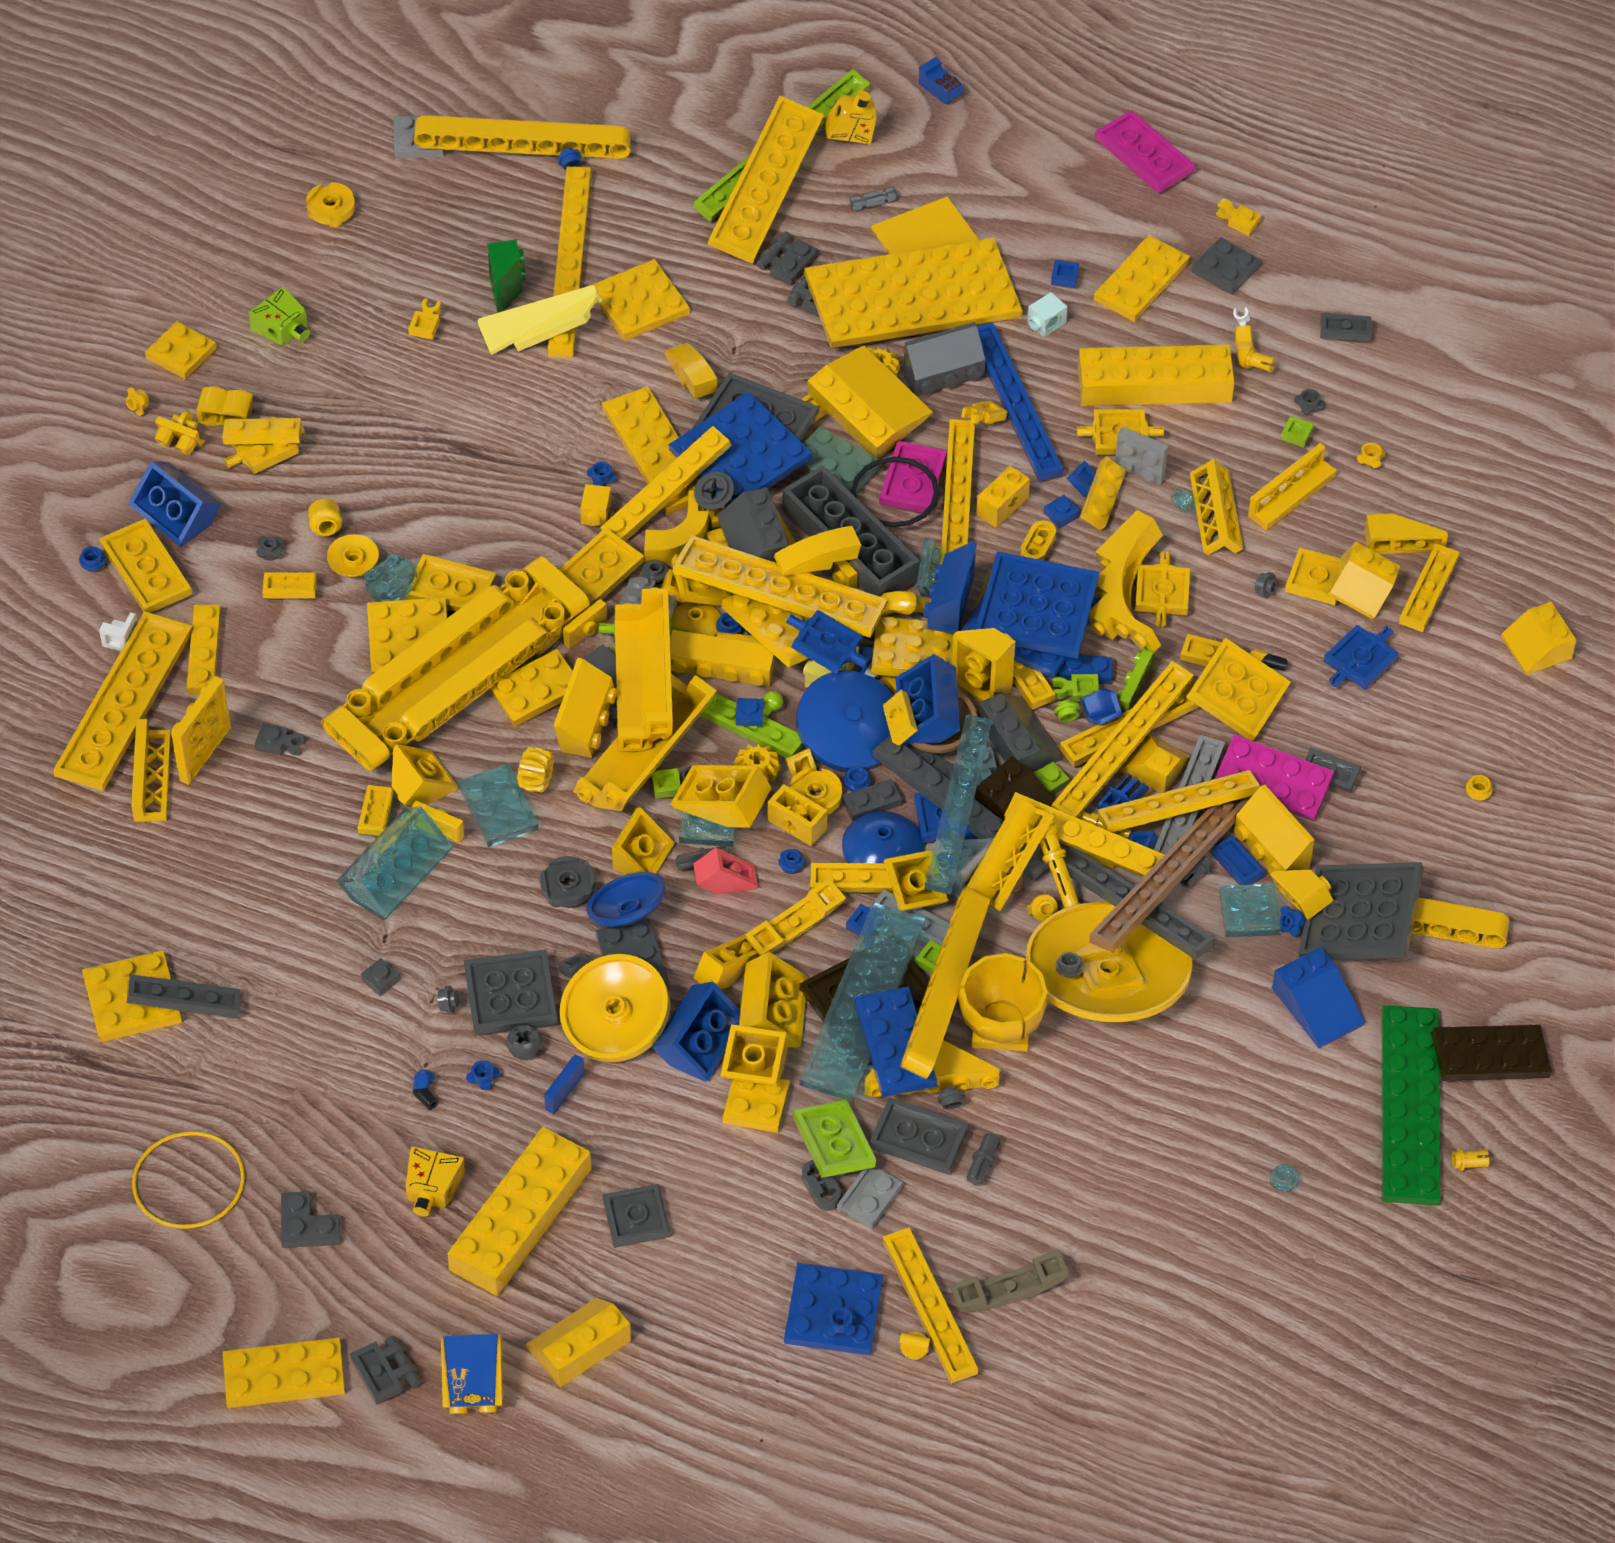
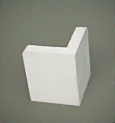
M130 612L126 622L113 620L111 624L103 622L99 630L102 646L121 651L137 624L136 613Z

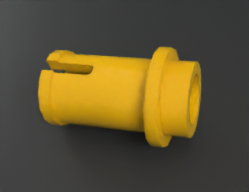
M1462 1148L1457 1149L1451 1155L1452 1166L1459 1171H1464L1465 1168L1488 1167L1489 1157L1485 1158L1486 1155H1489L1488 1150L1463 1151Z

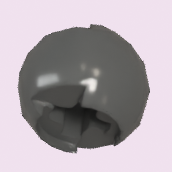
M527 1024L518 1025L513 1028L506 1041L509 1052L513 1057L521 1060L531 1059L537 1055L542 1044L539 1032Z

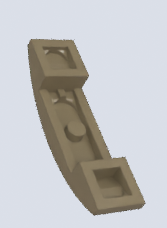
M1060 1250L1033 1258L1032 1265L979 1281L978 1276L951 1284L950 1288L959 1312L981 1311L1012 1304L1037 1295L1069 1277V1272Z

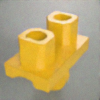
M184 411L180 416L174 414L172 421L160 416L155 421L158 426L155 436L156 442L162 446L169 447L173 438L176 437L179 441L175 448L190 456L196 446L202 447L205 440L199 438V432L195 430L198 423L192 421L193 415L189 411Z

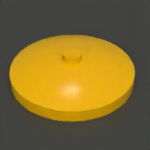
M627 954L603 956L583 966L567 984L560 1004V1020L569 1041L585 1056L601 1062L629 1060L648 1050L663 1033L670 1015V995L661 975L645 960Z

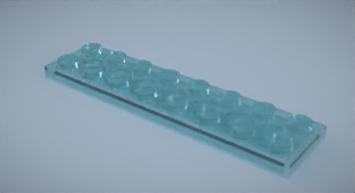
M875 902L872 903L800 1078V1086L850 1102L854 1101L870 1061L869 1052L854 1005V997L899 989L925 925V918Z

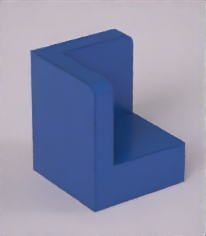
M1102 688L1080 697L1089 723L1102 725L1123 716L1115 691Z

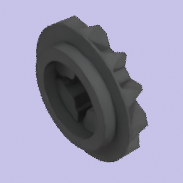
M710 472L704 475L697 482L694 489L696 502L704 510L710 509L715 511L717 508L724 509L725 504L728 501H732V495L735 492L733 481L723 472ZM717 485L721 492L716 493V497L713 498L710 492H713Z

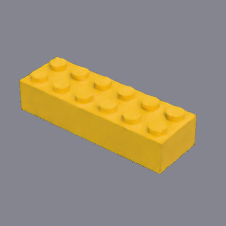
M1230 345L1079 348L1077 369L1081 406L1232 403L1234 376Z
M542 1126L448 1251L449 1271L498 1297L592 1170L591 1152Z

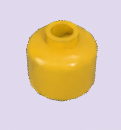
M319 499L309 506L307 517L312 532L321 537H329L340 530L342 527V515L339 505L335 501Z

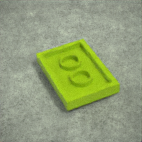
M847 1099L794 1110L793 1119L822 1178L875 1167L876 1158Z

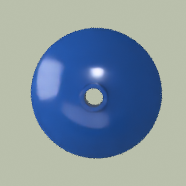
M876 811L858 817L847 827L842 839V852L847 863H884V860L888 858L923 852V842L921 841L919 829L908 818L894 812Z
M636 872L623 875L603 885L591 896L586 907L587 914L593 923L604 927L632 925L647 917L658 907L665 894V884L659 875L651 872Z

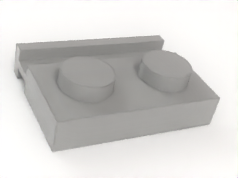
M864 1169L837 1204V1210L839 1212L844 1211L850 1218L873 1229L903 1188V1182L880 1169Z

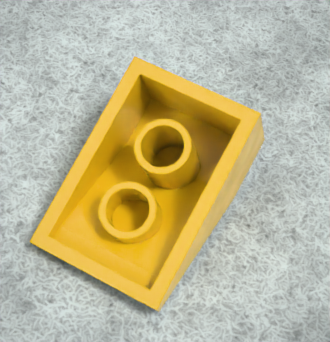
M692 765L670 805L674 809L726 827L750 828L772 788L759 766Z

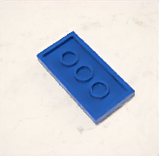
M909 987L855 996L854 1005L881 1096L886 1097L937 1087L934 1069H932L928 1078L924 1079L900 1067L917 1018Z

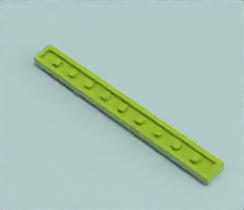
M854 69L849 71L808 106V108L824 114L817 132L825 126V118L841 96L856 97L858 91H867L869 89L870 83ZM750 155L694 201L693 208L709 222L713 221L723 212Z

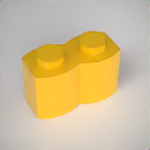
M216 386L204 387L196 409L197 422L207 426H224L225 419H250L254 406L253 394L244 390L227 391Z

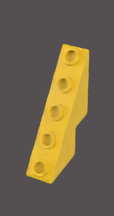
M943 1040L933 1067L937 1078V1087L902 1093L900 1095H909L917 1092L937 1093L952 1086H957L958 1089L962 1090L982 1087L991 1089L999 1085L1000 1069ZM872 1069L865 1078L864 1095L881 1097L875 1072Z

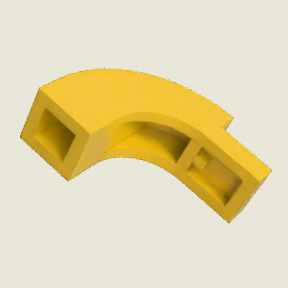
M689 491L688 513L680 525L668 530H645V563L651 560H659L667 566L672 565L671 560L675 554L680 555L691 535L706 540V532L709 529V511H704L696 502L694 491Z

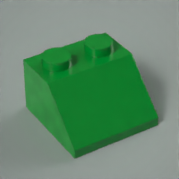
M517 239L487 243L489 278L497 313L503 312L523 291L522 281L526 280L525 267L521 266V264H525L524 250L518 248Z

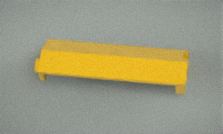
M653 587L642 589L641 604L624 603L615 605L618 751H646L653 747V741L659 738L665 740L672 736L673 716L668 588L660 589Z
M671 674L672 736L665 740L659 738L653 741V747L646 751H618L617 736L584 777H580L573 792L577 794L581 801L589 803L595 808L622 812L709 706L717 690L696 675L687 686Z

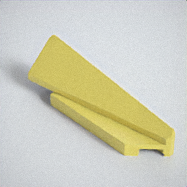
M591 285L482 317L477 322L491 355L513 343L519 352L587 323L591 317V308L594 304L601 303L602 297L595 285Z

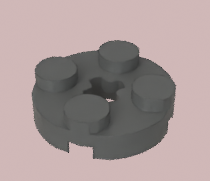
M563 856L553 859L549 863V867L545 871L543 869L540 875L541 891L553 907H574L588 903L595 889L594 871L588 863L586 866L577 857ZM565 878H569L571 882H574L571 885L562 884Z

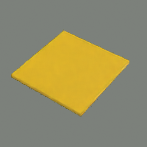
M948 197L870 226L888 254L979 240Z

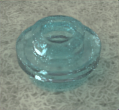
M1180 488L1174 490L1175 494L1171 496L1174 505L1183 513L1186 510H1192L1194 508L1192 504L1194 498L1186 489L1182 491Z
M1288 1164L1278 1165L1271 1171L1270 1183L1278 1191L1289 1192L1296 1188L1298 1184V1174ZM1280 1178H1286L1288 1181H1282Z

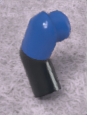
M419 1070L414 1076L413 1095L428 1110H432L439 1102L429 1091V1085L432 1084L431 1080H434V1075L430 1070Z

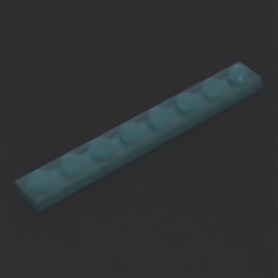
M966 715L924 889L952 894L991 731L992 720Z

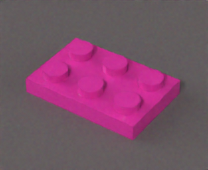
M897 441L892 457L913 459L926 466L935 476L937 484H939L947 458V450ZM891 462L879 497V504L923 513L932 502L934 494L932 481L923 470L912 464Z

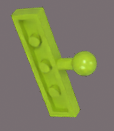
M769 691L763 696L762 727L736 726L737 703L717 693L714 695L709 706L701 714L702 718L755 744L760 743L762 747L770 745L772 752H777L778 755L784 758L799 753L803 748L797 732L767 718L771 712L778 711L783 705V697L777 691Z

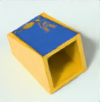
M501 1335L441 1336L443 1408L449 1409L450 1414H467V1408H479V1413H496L497 1407H503V1351Z

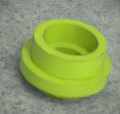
M1065 700L1060 702L1058 707L1054 709V714L1060 722H1069L1080 716L1079 711L1081 708L1079 703L1073 702V700Z

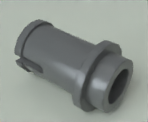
M1203 856L1186 874L1180 884L1185 888H1189L1202 874L1209 872L1211 867L1210 861Z

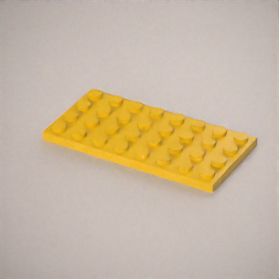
M994 238L806 267L804 270V276L831 349L948 330L973 322L978 325L1021 318L1023 313Z

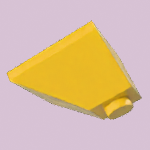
M1148 733L1119 768V771L1126 775L1129 773L1132 775V778H1137L1142 784H1146L1158 793H1163L1170 789L1186 769L1191 756Z
M396 744L393 748L391 786L398 794L397 798L404 805H413L415 801L428 805L457 790L458 785L432 750Z
M932 850L884 860L899 912L948 902Z

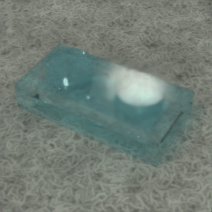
M924 538L916 585L922 597H929L931 584L937 583L935 571L937 564H940L942 559V551L938 548L934 539Z

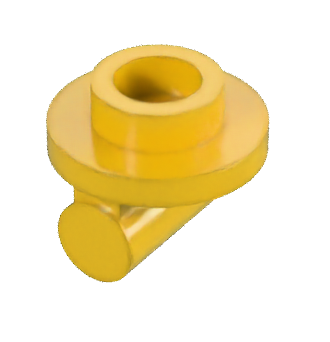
M1040 894L1033 899L1031 904L1026 905V910L1029 916L1032 915L1035 919L1043 922L1046 918L1057 912V902L1048 894Z
M902 1332L899 1342L900 1350L909 1359H921L929 1351L931 1338H927L919 1332Z

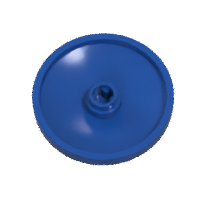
M839 671L837 674L832 672L819 677L805 690L796 711V728L803 746L806 749L810 748L812 756L817 761L838 771L848 772L852 767H862L867 771L879 766L882 763L872 756L873 749L890 736L883 704L892 698L893 695L881 682L860 672Z

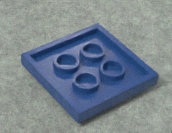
M797 1263L784 1344L871 1356L883 1274ZM837 1307L853 1310L855 1312V1318L853 1319V1325L855 1326L854 1334L847 1336L845 1333H837L834 1336L829 1335L826 1331V1327L829 1325V1319L826 1317L827 1311Z

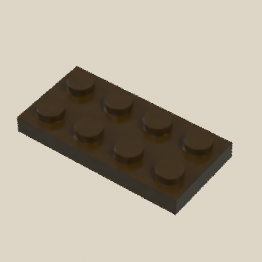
M1540 1025L1434 1027L1431 1032L1442 1081L1549 1078L1552 1073Z

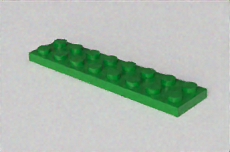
M1382 1006V1202L1437 1206L1440 1203L1439 1066L1431 1036L1433 1028L1438 1027V1008Z

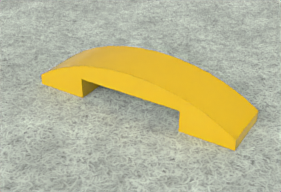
M828 878L810 890L805 898L771 921H764L746 933L744 937L760 956L768 952L773 953L822 921L846 900V897L832 880Z

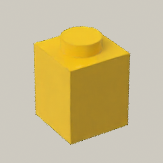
M585 484L580 507L581 524L602 526L608 521L612 504L611 487Z

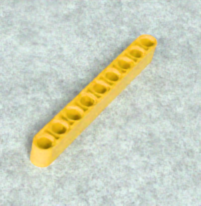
M427 115L420 116L415 120L414 143L420 148L560 156L563 150L573 148L580 151L581 157L622 159L630 154L631 134L629 129L623 126Z
M967 886L962 890L955 905L900 1064L901 1068L924 1079L928 1078L935 1065L958 997L960 984L968 968L991 898Z

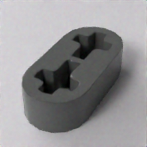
M813 1160L808 1161L802 1169V1180L805 1187L820 1209L824 1211L836 1209L837 1204L841 1200V1191L833 1176L822 1178L820 1175V1181L818 1182L814 1175H810V1172L814 1171L816 1174H819V1171ZM823 1189H825L829 1196L833 1195V1199L829 1200L827 1197H823Z

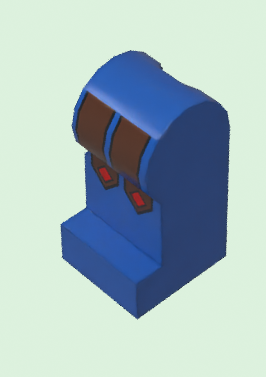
M936 57L919 67V85L941 102L947 104L963 94L961 82L942 68V62Z

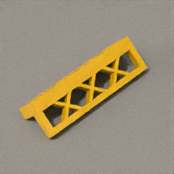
M1319 443L1251 496L1248 517L1268 531L1334 479L1337 470L1324 461L1326 447Z
M1212 459L1190 472L1203 552L1206 555H1210L1225 546L1236 554L1243 550L1230 472L1229 469L1217 460ZM1208 473V476L1204 484L1201 485L1199 482V477ZM1207 492H1211L1208 503L1206 505L1203 504ZM1212 511L1215 513V516L1209 525L1206 520ZM1214 532H1218L1219 539L1210 544V539Z
M136 719L132 813L134 822L167 821L171 730H149L147 719ZM150 739H165L164 744L158 749L153 748L149 744ZM158 758L163 762V765L154 771L148 764ZM156 779L162 784V787L153 793L147 786ZM154 801L161 806V812H146V807Z
M1018 797L967 887L991 898L989 907L1001 911L1054 816ZM1042 817L1039 825L1036 828H1034V825L1036 824L1038 818ZM1027 842L1025 849L1020 852L1023 844ZM1014 866L1012 872L1007 875L1010 867ZM1000 890L996 900L992 901L995 893Z

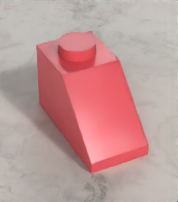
M714 848L693 863L697 886L712 893H731L754 890L758 887L754 864L721 849Z

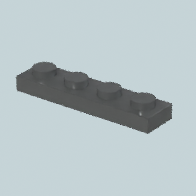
M130 974L126 1003L237 1018L240 1009V989Z

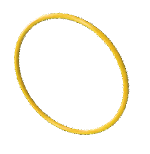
M180 1132L162 1138L143 1153L133 1172L132 1190L140 1209L157 1223L172 1228H197L215 1222L233 1208L243 1191L245 1171L239 1154L225 1140L205 1132ZM182 1136H203L220 1142L233 1153L240 1167V1186L230 1205L215 1217L195 1224H174L157 1218L144 1207L139 1199L136 1188L138 1170L146 1156L160 1144Z

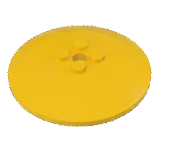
M1109 902L1083 903L1062 909L1046 918L1034 930L1027 944L1026 968L1027 962L1030 961L1043 973L1049 1002L1070 1014L1102 1022L1140 1020L1156 1015L1172 1006L1180 999L1189 985L1192 974V957L1142 924L1128 936L1114 953L1089 943L1090 933L1115 908ZM1072 952L1080 956L1083 962V971L1080 975L1067 978L1056 971V961L1063 953ZM1104 969H1109L1111 972L1108 973V972H1104L1103 970H1104Z

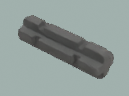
M891 186L884 188V191L880 189L864 193L862 197L856 195L850 198V206L853 211L863 209V206L869 208L884 204L886 200L887 203L897 199V192Z

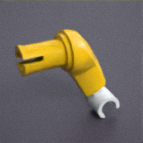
M1245 307V315L1239 317L1238 310L1235 308L1233 314L1239 323V327H1235V350L1239 365L1245 369L1255 367L1272 373L1275 366L1268 365L1265 362L1276 364V358L1256 352L1253 346L1251 326L1246 324L1250 320L1249 311Z

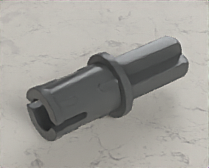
M728 845L716 847L730 853ZM702 847L699 851L678 855L676 857L678 870L694 868L693 863L714 848L704 849Z
M986 1133L983 1136L978 1151L973 1153V1163L966 1177L967 1181L971 1182L972 1185L977 1186L981 1184L988 1169L994 1165V1155L1001 1144L1000 1138L995 1134Z

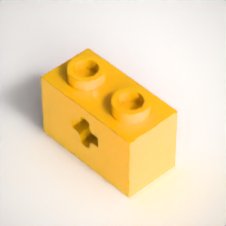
M1009 466L977 496L976 515L997 528L1029 498L1030 478Z
M784 784L768 801V821L811 847L827 830L828 810Z

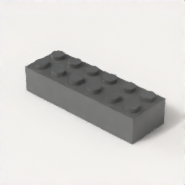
M821 466L782 489V509L809 536L837 528L853 526L861 547L857 559L846 561L858 573L857 584L865 592L880 597L887 592L902 591L919 581L920 560L826 467Z

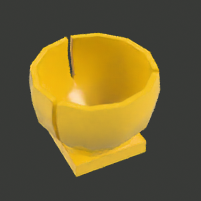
M1008 953L984 956L967 968L958 990V1000L964 1023L973 1030L972 1048L1028 1051V1036L1039 1027L1049 998L1043 973L1030 961L1027 962L1025 976L1026 958Z

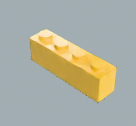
M672 630L671 671L699 675L705 678L724 679L729 682L736 681L754 686L770 687L776 664V656L763 644Z

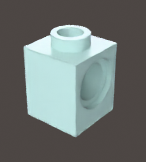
M1050 292L1029 306L1027 323L1032 330L1045 337L1066 324L1068 306Z

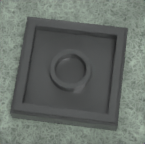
M658 1184L602 1194L614 1248L670 1237V1230Z

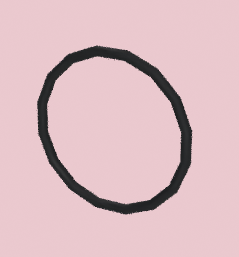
M889 457L878 459L864 466L855 476L851 488V493L856 498V489L861 477L869 469L883 463L901 462L912 464L923 470L932 481L934 490L932 502L922 514L910 520L900 522L879 520L884 526L894 528L912 525L924 519L936 506L939 495L937 480L931 471L919 462L908 458Z

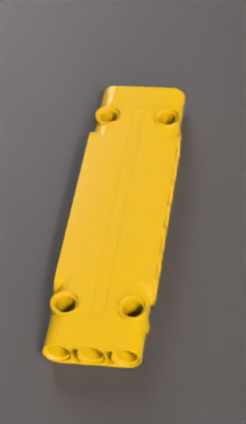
M539 556L521 569V571L509 572L506 575L505 584L500 588L497 585L488 587L372 674L363 683L362 689L351 691L347 695V702L321 719V724L332 739L366 770L372 772L393 756V748L396 744L407 746L413 740H423L540 651L549 642L551 636L561 634L566 623L589 607V599L578 586L543 556Z

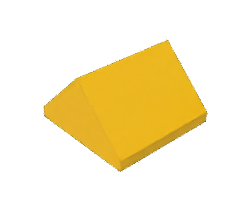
M641 807L636 808L612 846L613 870L625 875L636 872L656 874L675 844Z

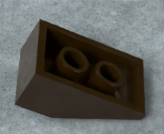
M1012 756L975 789V800L1002 821L1005 820V812L1015 792L1050 807L1056 800L1035 774Z

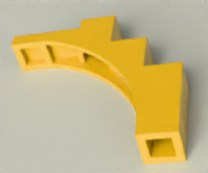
M1136 510L1095 552L1100 560L1099 566L1103 571L1099 574L1095 597L1101 600L1090 610L1089 617L1092 623L1090 627L1099 636L1104 635L1111 640L1117 635L1124 639L1128 637L1139 648L1143 649L1145 647L1155 652L1161 644L1152 628L1133 617L1131 592L1135 576L1142 561L1163 535L1155 519L1139 510Z

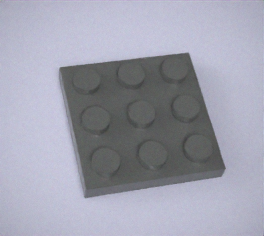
M546 949L464 960L474 1035L510 1031L518 1025L527 1024L532 1027L558 1024Z

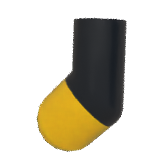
M1260 649L1252 650L1249 653L1270 668L1284 671L1287 667L1288 661L1286 658Z

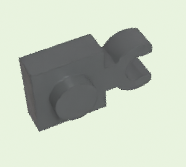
M263 723L255 741V750L281 755L284 749L288 750L292 755L299 756L301 755V747L294 744H305V736L301 733L289 735L288 728Z

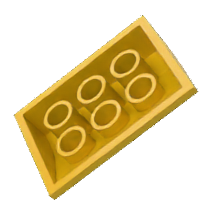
M864 345L827 364L807 381L808 395L868 453L878 459L890 451L897 444V441L904 439L933 414V411Z

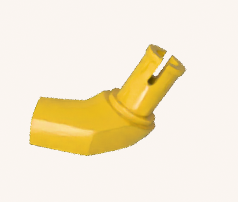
M912 591L884 593L880 597L888 600L881 617H888L893 613L910 615L913 612L924 613L926 602L931 603L932 599L918 597Z

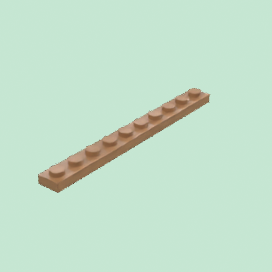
M1252 796L1209 807L1090 933L1089 943L1114 953L1235 823L1237 813Z

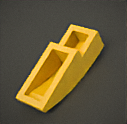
M684 343L664 350V354L684 388L689 389L694 399L717 391L716 375L706 360L692 345Z
M853 526L842 527L810 536L776 552L774 558L783 576L829 570L832 568L833 562L857 559L861 543Z

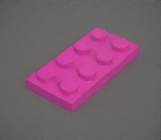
M1132 110L1095 131L1094 138L1158 194L1195 172V164Z
M1234 734L1215 779L1250 770L1259 785L1265 784L1290 813L1314 822L1334 777V771Z

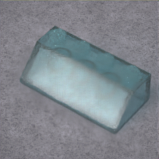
M421 806L405 808L336 881L353 902L385 920L453 846Z

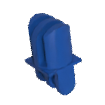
M1128 773L1115 788L1109 787V792L1098 803L1097 809L1140 799L1149 791V787L1144 783L1141 784V781L1137 778L1132 779V775Z

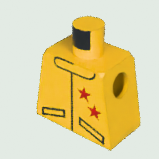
M860 90L857 92L856 97L843 95L838 99L824 120L828 139L871 144L877 115L874 101L868 92Z
M411 1146L406 1178L407 1200L415 1202L413 1212L416 1215L426 1217L429 1215L432 1206L446 1208L465 1174L464 1157Z

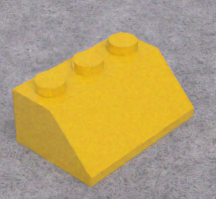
M995 628L956 631L953 634L952 665L956 667L957 687L980 702L1001 693L1008 694L1012 690L1016 641L1008 634L1001 633Z
M577 658L553 726L561 752L592 758L594 750L598 749L601 743L600 733L602 727H606L608 724V710L610 704H614L616 701L617 689L614 688L612 677L582 658Z
M1265 784L1260 786L1237 813L1234 827L1235 835L1240 841H1244L1253 856L1264 863L1270 874L1273 871L1310 870L1315 839Z
M770 952L747 962L745 965L739 1026L786 1032L788 1047H800L806 998L799 990V983L807 980L808 976Z
M595 1298L526 1343V1348L561 1388L631 1341L630 1323L613 1303Z

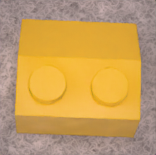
M1355 541L1341 556L1328 595L1373 620L1391 591L1400 566Z
M1552 602L1528 609L1501 633V638L1525 675L1571 660L1573 657L1576 638Z
M731 1024L720 1075L721 1078L776 1086L783 1073L788 1051L786 1032Z

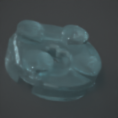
M397 554L388 556L385 561L367 571L364 575L366 589L371 598L376 602H382V600L386 599L397 601L403 598L413 589V580L415 577L417 578V572L408 559L400 558Z

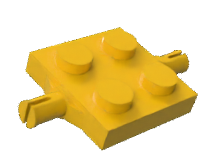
M1094 409L1092 426H1077V437L1092 436L1095 442V455H1116L1117 435L1122 427L1147 437L1164 436V426H1148L1145 420V409Z
M302 426L301 434H304L305 430ZM296 443L231 444L236 454L224 458L223 461L228 469L243 463L256 474L298 454L299 449Z
M1164 551L1160 552L1159 564L1140 565L1137 574L1135 611L1156 613L1155 625L1158 627L1160 626V619H1162L1161 627L1166 626V614L1187 615L1190 568L1170 565L1171 555L1167 551L1165 559Z

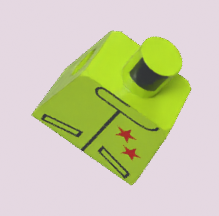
M281 287L248 312L250 329L279 345H285L293 338L300 342H305L310 336V330L307 329L308 323L305 309L284 287Z

